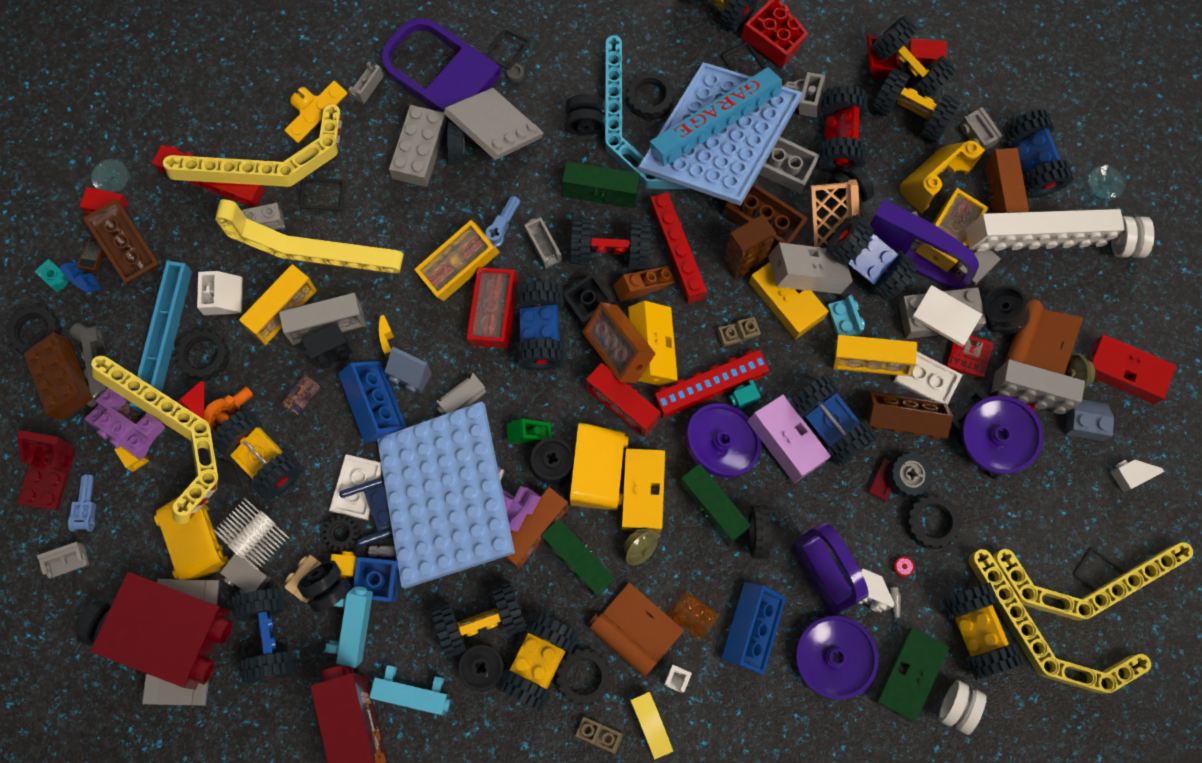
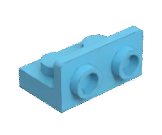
M852 295L847 296L844 300L827 305L837 337L838 335L858 336L862 333L865 323L863 318L859 316L858 303L856 300H853Z

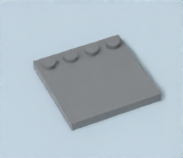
M494 88L450 105L444 110V114L495 160L541 139L543 132Z

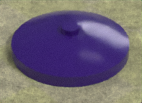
M992 396L983 399L970 409L963 421L961 434L964 448L972 461L986 471L995 474L1016 473L1032 464L1041 451L1043 444L1041 423L1035 412L1024 402L1016 398Z
M715 403L700 408L689 420L685 432L686 446L694 462L697 465L701 464L707 473L721 478H734L748 472L757 462L761 452V439L747 422L750 417L740 409L728 404Z
M843 616L824 617L809 625L801 634L795 653L796 666L804 683L813 692L828 699L843 700L861 694L870 686L878 669V650L871 634L855 620Z

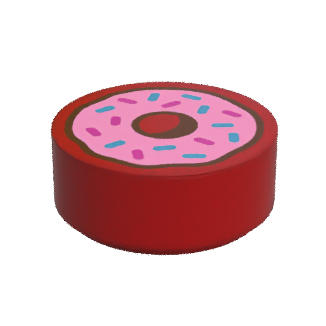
M900 557L894 562L893 569L898 576L908 577L914 572L915 565L910 558Z

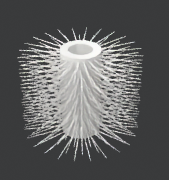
M246 500L258 514L242 502L255 517L238 505L252 520L235 508L249 523L233 512L241 522L231 515L230 517L241 528L227 517L226 519L236 529L224 521V523L236 535L223 525L221 526L225 531L219 527L217 529L224 536L216 530L214 532L238 556L259 570L249 558L260 566L261 564L250 553L264 564L265 562L257 554L265 560H269L258 549L267 556H271L258 543L273 553L261 539L275 551H277L275 547L264 536L277 547H279L277 543L267 533L281 543L269 530H272L284 541L285 539L272 528L273 526L285 537H289L275 525L276 523Z

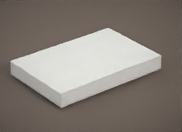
M931 285L912 318L963 347L982 314Z
M917 352L916 365L911 376L896 375L893 382L929 401L942 402L948 405L962 374Z
M346 454L329 511L369 520L371 512L364 491L345 498H341L339 492L381 478V462Z

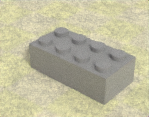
M410 105L389 168L392 179L424 187L428 186L448 124L446 115L443 112Z
M779 137L758 175L802 194L820 155Z
M978 287L943 291L982 314L973 331L980 330L986 324ZM925 294L904 296L899 303L906 339L940 335L912 318Z
M1009 359L995 371L991 393L997 394V396L1013 397L1025 404H1035L1036 408L1050 409L1056 414H1066L1082 403L1085 381Z

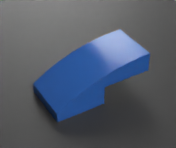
M78 262L63 263L59 267L67 279L82 291L93 292L102 289L92 273L85 274L83 270L77 268Z

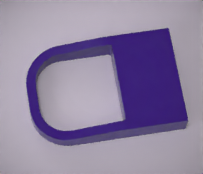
M413 19L403 24L387 41L382 53L386 72L391 79L434 111L443 113L446 107L489 90L501 76V68L498 64L438 23L429 19ZM415 31H428L457 52L456 56L427 89H424L405 76L391 64V56L395 49L409 34Z
M883 199L870 223L874 229L873 233L892 250L901 251L916 264L915 273L950 288H964L972 281L979 268V262L968 247L933 223ZM917 239L957 259L966 267L967 272L962 275L946 272L918 254L916 250L911 248V245Z
M823 522L810 529L791 545L831 616L869 596L866 581L839 534L827 522ZM822 540H824L826 544L830 547L839 564L841 565L842 569L844 570L849 580L851 589Z

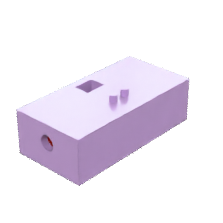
M784 394L755 412L747 421L794 484L820 467L831 457Z

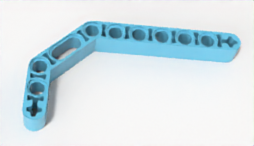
M615 35L608 37L606 40L605 83L606 152L626 171L640 173L639 183L647 189H689L688 187L641 172L639 167H634L622 156L628 154L639 164L644 159L622 137V41L620 37ZM611 126H616L617 128H616V129H611L610 127H611ZM614 142L617 143V145L613 146L610 145V143ZM647 176H652V177H654V178H653V179H647L646 177H647Z

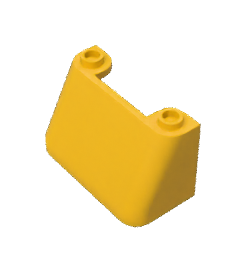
M974 141L941 147L901 183L899 188L901 195L922 214L929 208V203L934 195L942 188V181L938 175L946 168L952 174L956 171H964L965 175L968 174L985 150Z
M578 424L570 493L571 506L617 511L618 505H622L623 494L619 493L623 450L628 448L629 439L628 436H625V432L590 424Z
M192 495L191 497H192V498H199L200 496H199V495ZM178 498L156 510L154 519L156 524L161 527L174 566L172 572L175 580H197L226 566L229 559L228 556H223L222 546L218 544L207 512L209 510L207 505L204 504L192 519L185 524H178L172 518L173 504Z

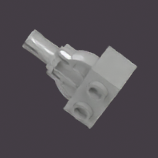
M807 72L806 79H799L795 82L788 81L785 85H782L783 87L802 92V98L796 109H799V115L817 118L821 96L825 88V75Z

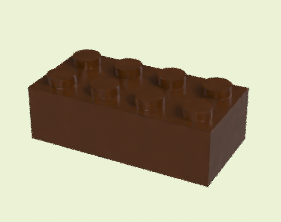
M753 183L741 206L728 201L723 215L740 226L764 214L776 231L774 242L771 245L773 248L779 242L793 244L808 220L806 216Z
M117 199L83 217V220L116 271L128 286L162 267Z
M764 214L730 233L723 262L735 279L739 276L741 278L745 277L751 272V269L755 267L758 269L766 263L776 231Z
M53 332L23 353L46 415L63 421L93 400L69 339Z
M869 391L865 409L868 424L874 429L882 430L886 428L896 433L905 431L915 436H922L924 434L930 435L934 439L948 438L953 415L946 403Z

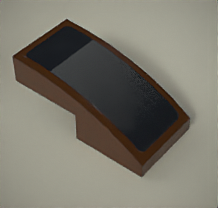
M91 237L81 253L77 264L79 270L98 273L101 259L106 258L104 250L95 237Z

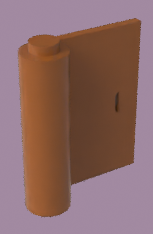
M1030 299L1027 301L1031 314L1029 322L1024 329L1014 333L1004 363L1010 359L1065 375L1083 317L1044 310V306L1039 300Z
M630 582L600 616L596 614L589 622L591 624L589 629L644 678L684 632L677 623Z

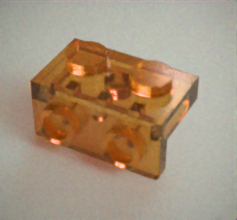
M686 592L669 617L693 636L703 640L719 617V614L692 594Z

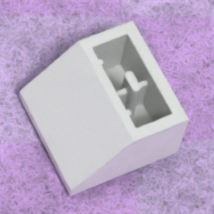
M220 271L198 272L197 308L203 315L242 313L243 278Z
M861 569L860 571L868 587L869 596L857 604L862 605L865 603L870 605L871 610L879 613L893 608L894 602L882 576Z

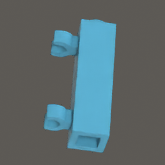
M357 586L352 588L343 599L333 605L345 607L340 642L330 640V643H327L325 648L327 653L338 654L336 664L356 668L363 660L373 592L367 591L365 587Z
M387 665L384 679H374L369 697L371 699L439 715H444L445 712L449 711L451 700L448 699L449 695L441 693L444 678L435 676L432 691L393 682L397 667Z

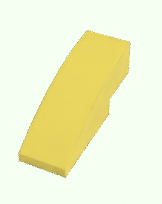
M650 692L630 700L654 760L673 752Z

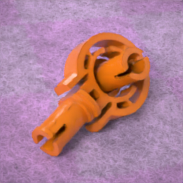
M244 387L233 397L228 395L224 399H217L206 406L204 420L209 423L211 431L216 432L218 426H221L224 420L227 421L232 414L235 415L236 412L240 411L241 405L253 397L252 392L247 387Z

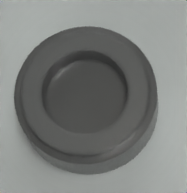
M515 63L511 69L506 70L508 80L516 83L524 78V69L520 64Z

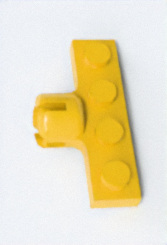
M333 81L318 96H314L305 87L299 88L297 90L298 93H294L291 96L290 103L300 112V115L284 132L297 144L322 121L323 110L327 105L333 104L337 106L347 96L348 93L336 81Z

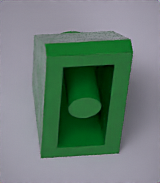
M519 419L507 424L508 443L521 445L537 444L546 438H552L551 423L529 419Z

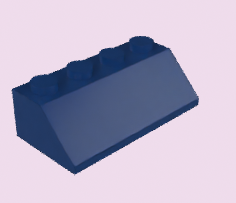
M381 361L350 363L338 373L364 443L375 442L383 436L407 428Z
M744 582L721 660L764 675L786 597L763 585Z

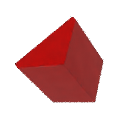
M868 34L866 38L869 68L873 80L888 77L893 68L900 70L899 57L896 55L898 50L891 57L882 61L871 49V46L879 37Z
M199 382L177 403L204 419V382Z

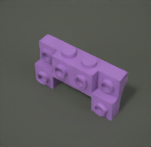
M107 388L95 400L98 406L84 418L91 427L97 430L96 433L104 440L110 439L109 442L115 448L119 449L121 447L139 461L147 454L155 438L165 429L159 420L148 413L135 424L117 412L127 401L110 388Z
M520 486L515 497L502 489L511 531H519L526 515L533 514L541 499L538 494L523 486Z

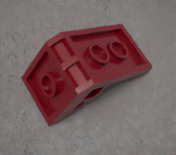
M19 430L17 441L21 462L28 465V469L17 504L58 512L75 456L74 445L56 436Z

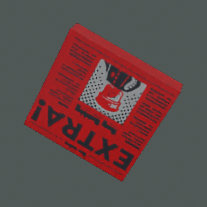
M969 336L963 347L952 341L946 366L952 370L983 379L993 343L973 336Z

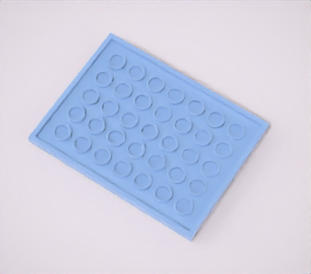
M703 62L658 136L751 77ZM782 86V92L777 97H773L764 105L743 116L734 124L729 125L721 130L720 133L710 137L704 143L699 144L690 152L685 153L665 167L651 154L650 148L639 165V171L741 206L799 104L802 92Z
M483 402L377 439L402 588L406 589L515 554L486 407Z

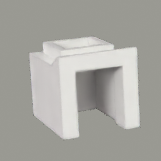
M672 665L664 686L684 693L692 673Z

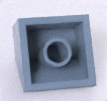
M392 347L385 369L388 380L396 385L399 383L405 385V389L412 393L416 391L422 393L432 375L428 364L404 351Z
M1082 399V403L1067 412L1065 435L1105 441L1112 437L1114 416L1109 405Z

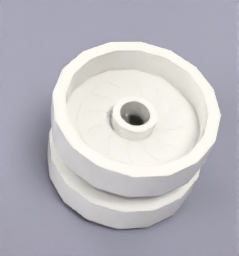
M1122 216L1125 231L1120 233L1117 238L1111 239L1114 255L1116 257H1147L1154 243L1152 220L1150 217L1137 216L1133 218Z
M956 680L949 688L939 712V722L947 726L955 724L958 731L970 735L978 725L983 714L987 698L986 693L976 688L969 690L968 684Z

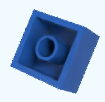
M357 557L353 588L360 586L365 587L367 591H372V600L398 602L400 588L398 561Z

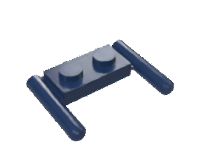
M381 478L339 492V496L345 498L364 491L378 531L377 533L357 539L356 544L358 547L393 535L387 496Z

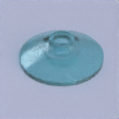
M107 159L95 166L91 175L92 183L96 189L113 193L121 190L129 179L127 167L116 159Z
M1103 165L1095 168L1088 179L1091 191L1097 197L1105 200L1118 198L1126 187L1123 174L1112 166Z

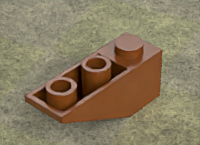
M666 266L624 274L613 286L620 302L639 298L675 283L669 267Z

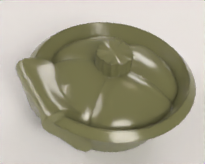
M1073 353L1071 354L1065 375L1084 380L1085 390L1094 381L1095 368L1092 362L1087 360L1082 354Z
M638 529L632 533L624 544L627 563L634 566L646 561L656 549L661 534L652 529Z

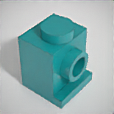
M50 259L45 261L35 271L56 292L65 288L69 282L60 268Z
M753 380L749 381L746 387L745 385L738 386L734 389L733 394L729 395L732 406H736L738 409L757 403L761 398Z

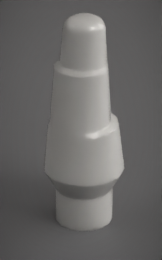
M891 587L890 595L894 602V617L899 618L901 595L898 587Z

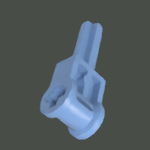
M515 196L510 197L501 215H497L493 224L486 229V236L495 247L502 245L504 241L503 236L509 228L508 223L520 204V200Z
M84 474L81 477L78 502H72L71 514L68 520V528L72 532L79 529L93 531L95 527L96 504L91 502L93 475Z

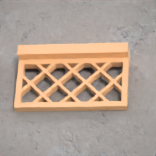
M857 180L811 186L814 247H820L823 242L828 243L826 239L832 233L835 234V229L845 222L844 219L846 217L848 219L853 215H859V188ZM838 188H846V194L841 200L833 194ZM824 190L828 195L820 201L816 198L815 191ZM831 196L838 201L832 210L824 204ZM840 205H843L847 210L842 218L834 213ZM821 207L829 211L823 219L817 216V211ZM831 215L839 220L833 227L825 222ZM822 225H825L830 230L824 237L819 235L817 231Z

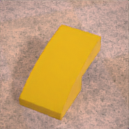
M382 315L379 321V337L386 358L389 359L391 348L387 340L394 336L385 316Z

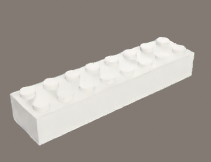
M1110 209L982 214L965 230L969 249H977V251L981 252L988 249L1000 251L1006 248L1019 250L1029 247V249H1037L1039 247L1051 249L1057 246L1069 248L1075 245H1079V247H1087L1089 245L1101 247L1107 245V242L1111 239L1117 238L1120 233L1125 231L1121 210Z

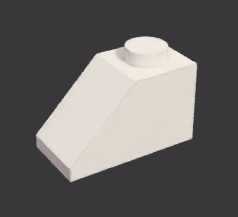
M1124 460L1115 465L1117 469L1112 471L1111 474L1124 493L1163 473L1164 470L1138 460H1133L1129 463Z

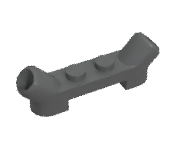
M76 323L70 328L69 335L82 344L83 351H81V357L86 365L84 375L88 380V387L93 398L87 405L94 408L98 405L95 400L108 388L93 378L91 367L93 358L98 356L97 348L104 346L103 335L98 325L86 327L81 323Z

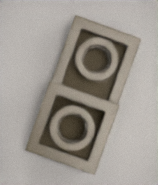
M755 317L739 320L735 324L718 327L716 330L722 347L740 343L761 334Z
M583 717L575 736L616 754L624 734Z

